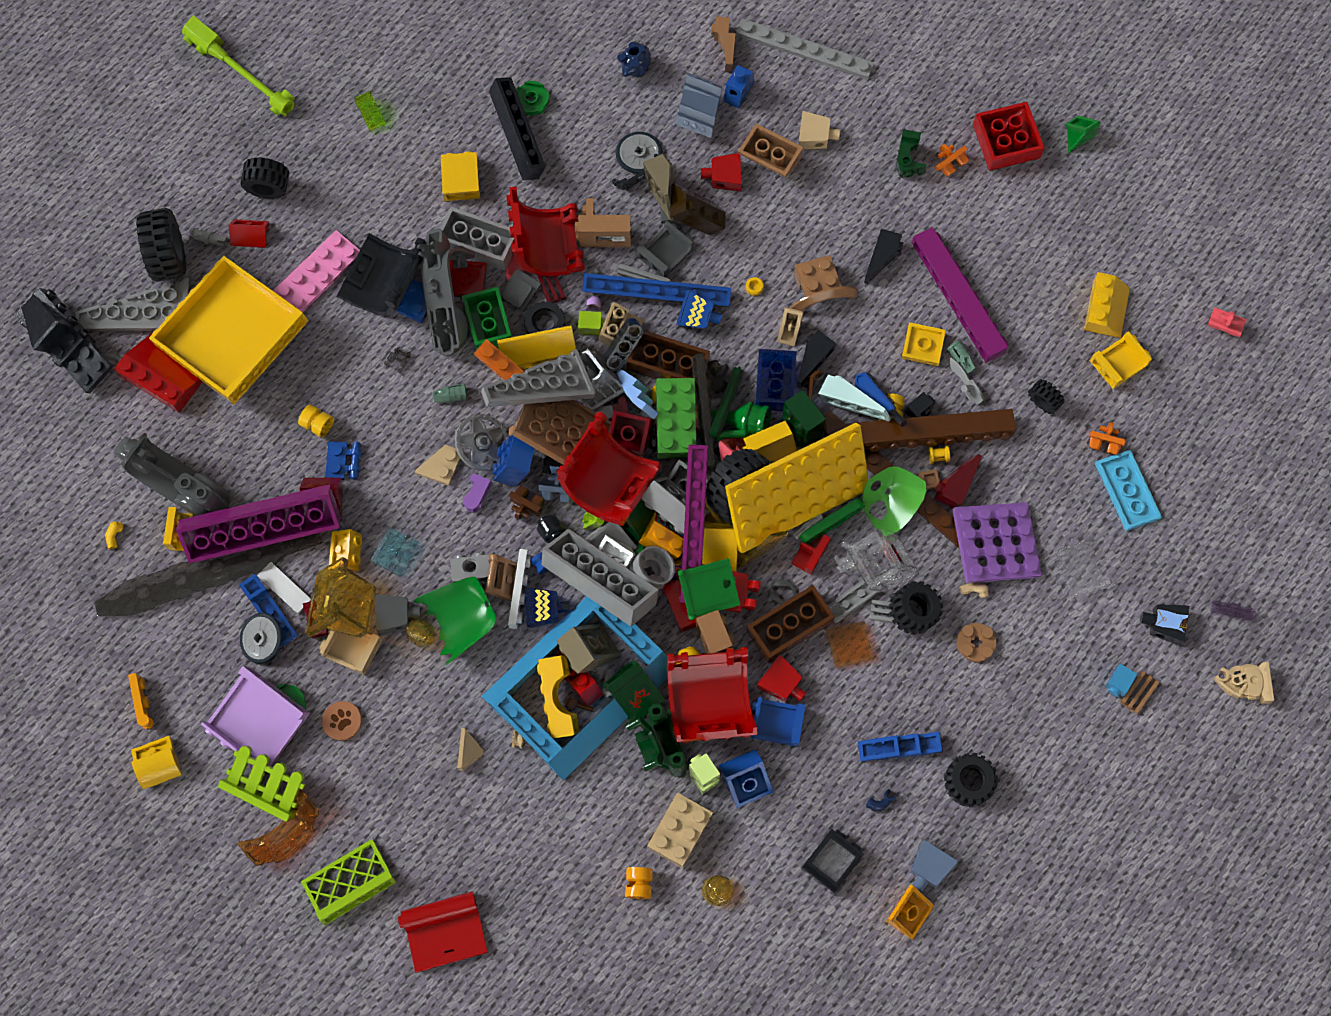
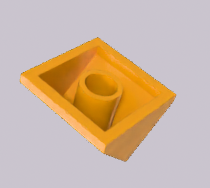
M910 885L886 922L913 940L935 905L916 887Z

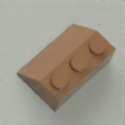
M755 123L740 147L738 154L787 177L800 162L803 147Z

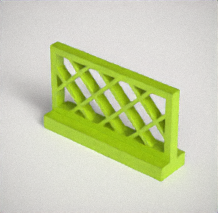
M373 839L301 881L319 921L324 925L329 924L397 883ZM372 846L374 850L372 860L362 858L364 850ZM350 858L357 860L354 870L344 868L346 860ZM361 861L370 863L367 873L358 871ZM374 864L382 865L383 873L378 876L371 874ZM331 869L339 870L336 881L326 879L328 871ZM343 871L352 873L349 884L340 882ZM356 875L366 877L363 885H353ZM313 880L321 881L318 892L310 890L308 883ZM325 882L335 884L331 895L322 893ZM338 885L348 887L346 895L343 897L335 896ZM320 896L330 898L328 906L320 910L318 906Z

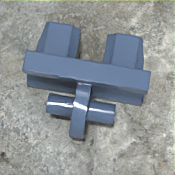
M557 471L556 475H549L548 480H541L539 491H541L544 500H552L553 493L559 492L560 501L570 502L571 498L566 494L557 479L559 477Z

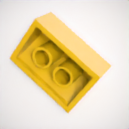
M1097 272L1092 284L1084 327L1085 331L1121 338L1130 287L1117 276Z

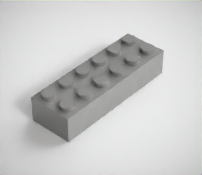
M567 529L543 548L542 566L629 626L635 624L656 606L658 589L570 529Z

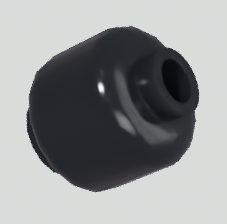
M554 515L544 516L539 520L537 532L546 543H551L565 532V526Z

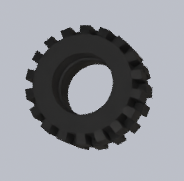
M262 157L251 158L244 162L240 184L246 192L254 196L266 199L281 198L286 194L290 172L284 164L275 160Z
M913 581L910 584H906L895 592L894 596L890 599L892 603L889 604V609L892 611L889 612V615L894 618L892 622L894 624L897 623V628L899 630L904 629V633L907 634L911 632L912 635H916L917 633L921 634L927 631L941 619L940 616L943 614V611L940 610L943 608V603H940L941 596H937L936 592L938 591L935 588L932 590L930 584L924 585L922 581L918 583ZM910 600L916 601L921 606L922 616L916 615L911 610Z
M966 753L963 756L957 757L947 768L946 775L944 776V780H946L945 789L949 791L947 794L949 797L952 795L953 801L956 803L959 801L962 806L969 805V807H974L975 805H981L994 794L998 785L996 783L998 775H995L996 768H992V762L990 760L987 762L985 756H977L978 753H972V755ZM972 769L979 773L982 778V786L979 790L971 791L962 785L960 774L963 770Z

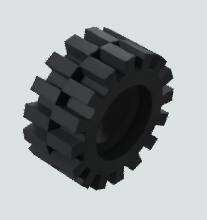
M1038 380L1028 391V396L1031 397L1030 400L1034 401L1035 405L1043 409L1045 413L1048 412V414H1054L1065 401L1063 399L1064 396L1060 394V390H1056L1057 387L1052 386L1050 382L1047 383L1046 380Z

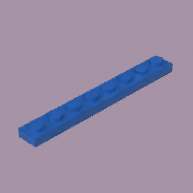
M584 273L582 292L677 302H683L686 290L714 303V305L727 307L730 305L731 288L589 273Z

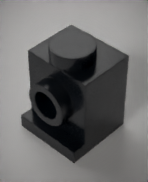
M923 392L906 406L905 412L910 418L928 416L932 412L935 400Z

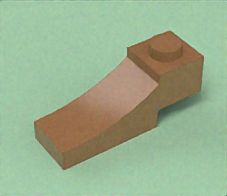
M716 17L715 24L712 23L711 34H714V41H718L723 50L725 72L732 73L736 33H729L730 18Z

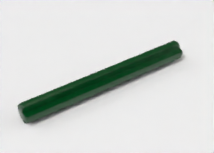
M739 366L738 368L734 367L712 423L709 433L713 438L720 437L742 378L743 370Z

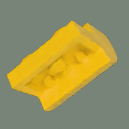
M170 735L131 750L133 757L132 766L143 790L182 775Z

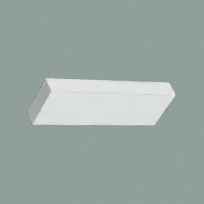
M272 562L257 575L298 615L303 611L302 603L312 601Z

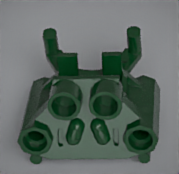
M653 704L648 709L649 718L647 722L643 717H639L627 723L626 728L628 731L639 726L643 728V731L635 733V740L645 761L643 765L645 772L661 767L670 771L674 777H682L686 773V767L692 763L690 761L692 758L686 762L685 753L680 743L676 741L670 720V709L666 712L662 705Z

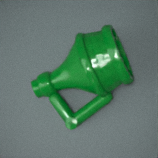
M748 402L737 410L729 411L725 423L736 430L722 431L720 437H715V440L746 438L769 428L771 420L770 406H760L754 404V402ZM717 410L711 411V421H714Z

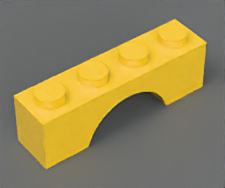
M566 655L539 659L537 671L542 680L540 689L545 698L544 712L548 715L549 723L547 724V730L549 735L554 739L578 734L580 730L577 714L566 710L558 697V689L561 682L570 675Z

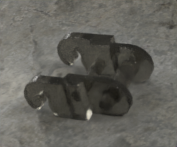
M399 346L394 349V353L391 352L387 357L388 361H385L384 365L388 366L392 359H396L401 362V369H398V373H401L408 363L407 359H410L411 356L410 352L405 353L401 351ZM399 353L400 355L404 356V358L400 359L396 356Z

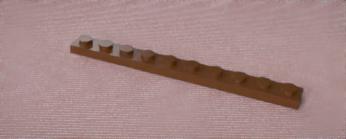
M831 411L824 416L826 418L824 430L826 425L845 424ZM864 451L867 469L872 474L876 475L886 468L894 466L879 452ZM925 494L924 500L916 512L959 548L954 517L930 496Z

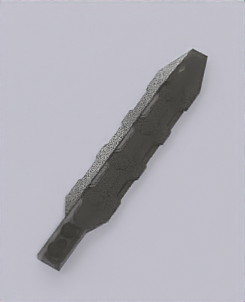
M316 533L190 564L188 562H180L169 566L167 569L124 581L94 602L97 616H134L154 609L155 606L176 599L192 596L193 593L214 586L225 585L231 580L249 574L260 573L273 568L274 565L287 555L322 544L321 535Z

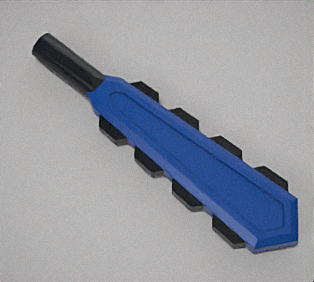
M866 372L856 375L854 384L856 388L884 407L888 414L901 427H904L907 421L896 411L894 400L891 397L888 398V393L884 389L881 390V385L877 381L874 382V377Z

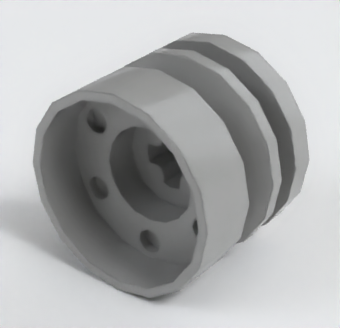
M649 546L633 558L628 569L659 590L673 578L675 563L666 550L657 546Z

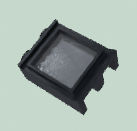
M833 829L829 831L801 867V870L813 876L818 884H823L828 888L832 895L864 855L861 852L862 848L854 842L850 844L845 840L846 836L838 829L836 831Z

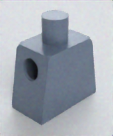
M924 840L919 847L910 871L911 874L917 877L913 886L921 893H923L927 884L935 888L958 861Z

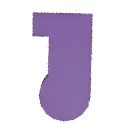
M473 473L470 478L473 486L463 499L466 510L471 513L480 510L492 486L489 479Z

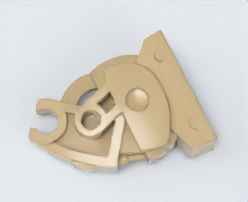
M1263 662L1259 666L1253 664L1234 666L1229 670L1221 668L1218 672L1224 674V679H1221L1218 675L1214 677L1218 686L1235 699L1239 697L1248 698V700L1259 699L1261 704H1271L1274 701L1269 662Z

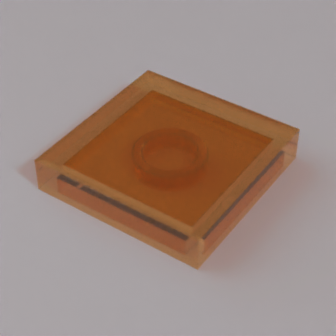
M865 621L826 629L835 668L874 660Z

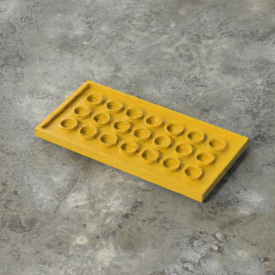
M854 423L725 486L738 551L744 553L864 493L865 485L869 479L861 425Z

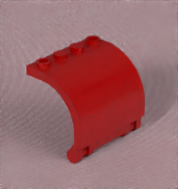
M517 186L509 187L510 195H506L507 206H511V211H508L509 222H513V226L510 227V236L515 239V243H511L512 254H516L520 267L530 273L543 276L570 275L572 272L584 271L585 264L582 262L584 258L583 251L577 250L574 227L579 217L576 213L578 211L577 204L570 203L556 209H536L523 204L519 200Z
M597 412L594 416L595 420L589 423L586 432L573 451L565 458L564 465L560 466L557 470L559 476L557 479L566 494L581 508L604 521L623 526L659 472L661 465L657 461L639 457L622 447L607 430L605 425L607 416L602 412Z
M740 647L739 650L727 648L726 652L688 655L687 652H682L681 655L667 654L669 706L673 731L677 742L690 743L691 741L698 740L710 741L711 739H730L731 737L740 736L747 738L751 735H757V726L752 715L748 693L747 647Z

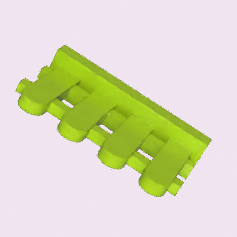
M249 745L235 750L233 755L236 756L232 769L229 768L226 772L229 776L220 780L218 788L285 822L294 819L298 812L293 809L298 805V802L295 800L299 790L304 789L306 785L303 783L304 774L301 771H296L291 776L287 775V766L282 762L275 764L274 767L269 766L270 758L267 754L258 755L256 759L251 757L253 750ZM248 763L253 765L249 778L244 776ZM265 772H268L270 777L266 786H264L261 782ZM284 780L288 782V784L286 786L284 794L282 795L278 793V791L282 784V781Z

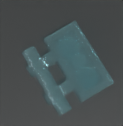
M388 528L370 561L388 571L393 564L397 566L393 573L400 576L403 570H406L408 567L407 563L411 555L414 556L418 542L411 539L409 545L404 543L407 538L406 535ZM401 549L405 552L402 558L399 560L396 558V556L398 555Z

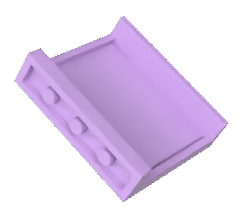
M242 666L238 672L241 676L209 721L202 722L201 725L206 728L205 732L220 739V744L227 749L231 748L235 751L239 750L242 746L249 745L253 750L251 757L256 759L258 755L267 754L270 758L268 765L272 767L310 713L253 668Z

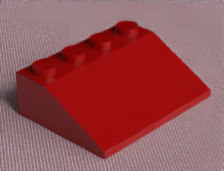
M151 333L128 351L115 366L114 370L122 379L180 413L203 381L155 346L149 339L152 335Z

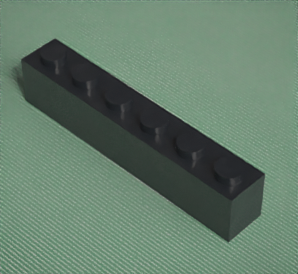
M511 77L495 78L489 89V94L523 181L539 179L546 166Z

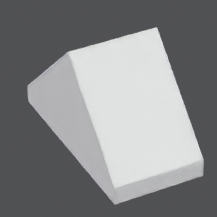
M605 535L598 548L626 568L629 567L635 556L631 547Z

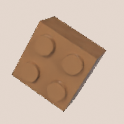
M718 610L696 618V630L706 654L726 652L727 648H734V638L731 632L727 633L725 616L723 614L720 615Z

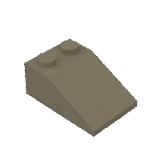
M661 154L643 162L649 190L668 219L673 221L674 219L670 217L671 184L676 183L673 173H671V170H673L671 161L669 159L666 160L664 155Z
M602 624L572 627L556 640L560 651L566 655L570 661L571 668L577 673L588 672L622 656Z

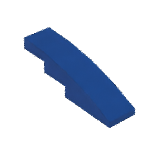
M939 731L858 741L861 762L943 752L941 733Z

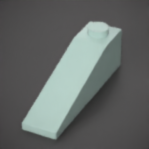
M828 375L818 393L826 404L885 421H890L891 419L884 407L841 376L834 377Z

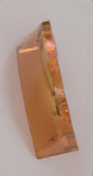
M301 789L295 800L298 802L296 808H293L297 810L294 819L288 822L282 821L276 828L261 837L237 843L256 866H263L264 863L275 862L276 864L290 858L312 836L315 830L316 817H319V809Z

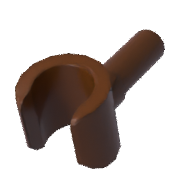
M569 698L565 704V707L571 711H574L576 706L593 712L594 707H588L580 703L575 698Z

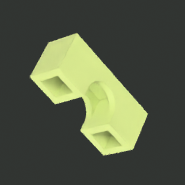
M707 753L703 756L698 754L690 760L692 763L689 764V775L702 795L719 784L718 778L720 773Z

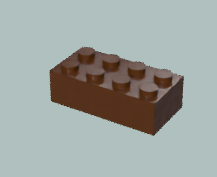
M643 330L642 337L627 359V370L654 379L695 378V390L698 393L710 362V351Z
M812 585L747 625V633L767 663H770L778 658L779 655L786 653L832 624L835 616L817 589Z

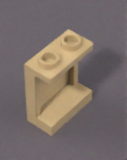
M337 618L336 622L331 624L329 635L326 640L322 641L319 650H321L320 654L324 658L365 676L382 640L375 634L370 635Z

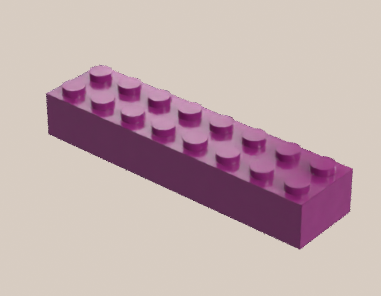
M329 484L181 519L176 531L190 564L340 528L341 516Z

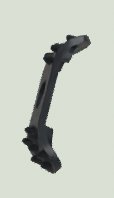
M645 170L628 180L626 178L622 180L613 179L612 183L618 189L624 188L628 190V188L646 179Z

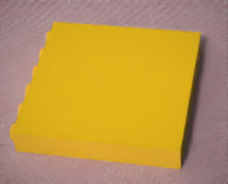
M223 256L203 276L202 280L190 291L188 296L178 304L177 308L166 317L159 328L154 330L149 339L160 350L235 405L307 324L308 319L299 309Z

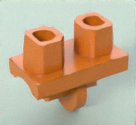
M946 144L941 145L938 157L940 159L945 157L946 159L934 168L937 171L941 170L945 176L951 175L956 171L951 163L953 160H955L959 167L969 161L965 154V151L968 149L964 145L952 153V150L955 149L952 144L949 147Z
M1109 422L1107 427L1100 425L1099 431H1103L1105 434L1096 431L1089 432V448L1100 450L1102 441L1108 442L1109 445L1106 453L1113 455L1118 454L1121 446H1124L1126 441L1125 439L1110 436L1111 434L1118 436L1119 430L1113 429L1112 422Z

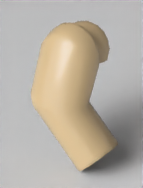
M980 582L959 586L962 595L971 592H977L981 598L989 595L988 586Z

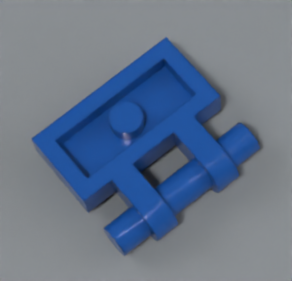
M328 442L325 478H342V480H345V474L348 472L350 473V479L357 480L361 467L359 465V457L362 455L361 443L353 442V448L348 449L347 442ZM347 456H352L351 465H346Z

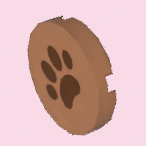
M338 701L331 704L322 716V727L325 733L334 740H349L361 728L362 716L359 709L346 701Z

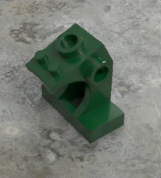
M903 129L896 161L899 176L912 177L915 173L920 176L922 172H925L927 164L914 162L910 157V152L918 148L921 132Z

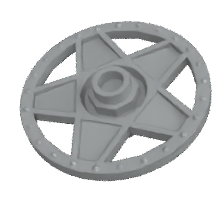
M476 414L468 417L459 425L455 435L456 450L462 461L471 468L481 471L491 470L494 464L490 466L480 465L486 457L498 463L499 457L496 455L499 447L496 443L502 436L506 441L508 433L504 426L494 417ZM482 419L492 422L497 427L487 429ZM471 421V433L461 435L464 426ZM461 446L471 450L470 460L464 455Z

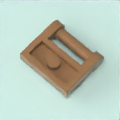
M490 554L488 559L490 566L484 592L506 601H512L517 563L502 556ZM500 564V565H499V571H498L497 584H496V588H495V587H494V584H495V578H496L497 565Z

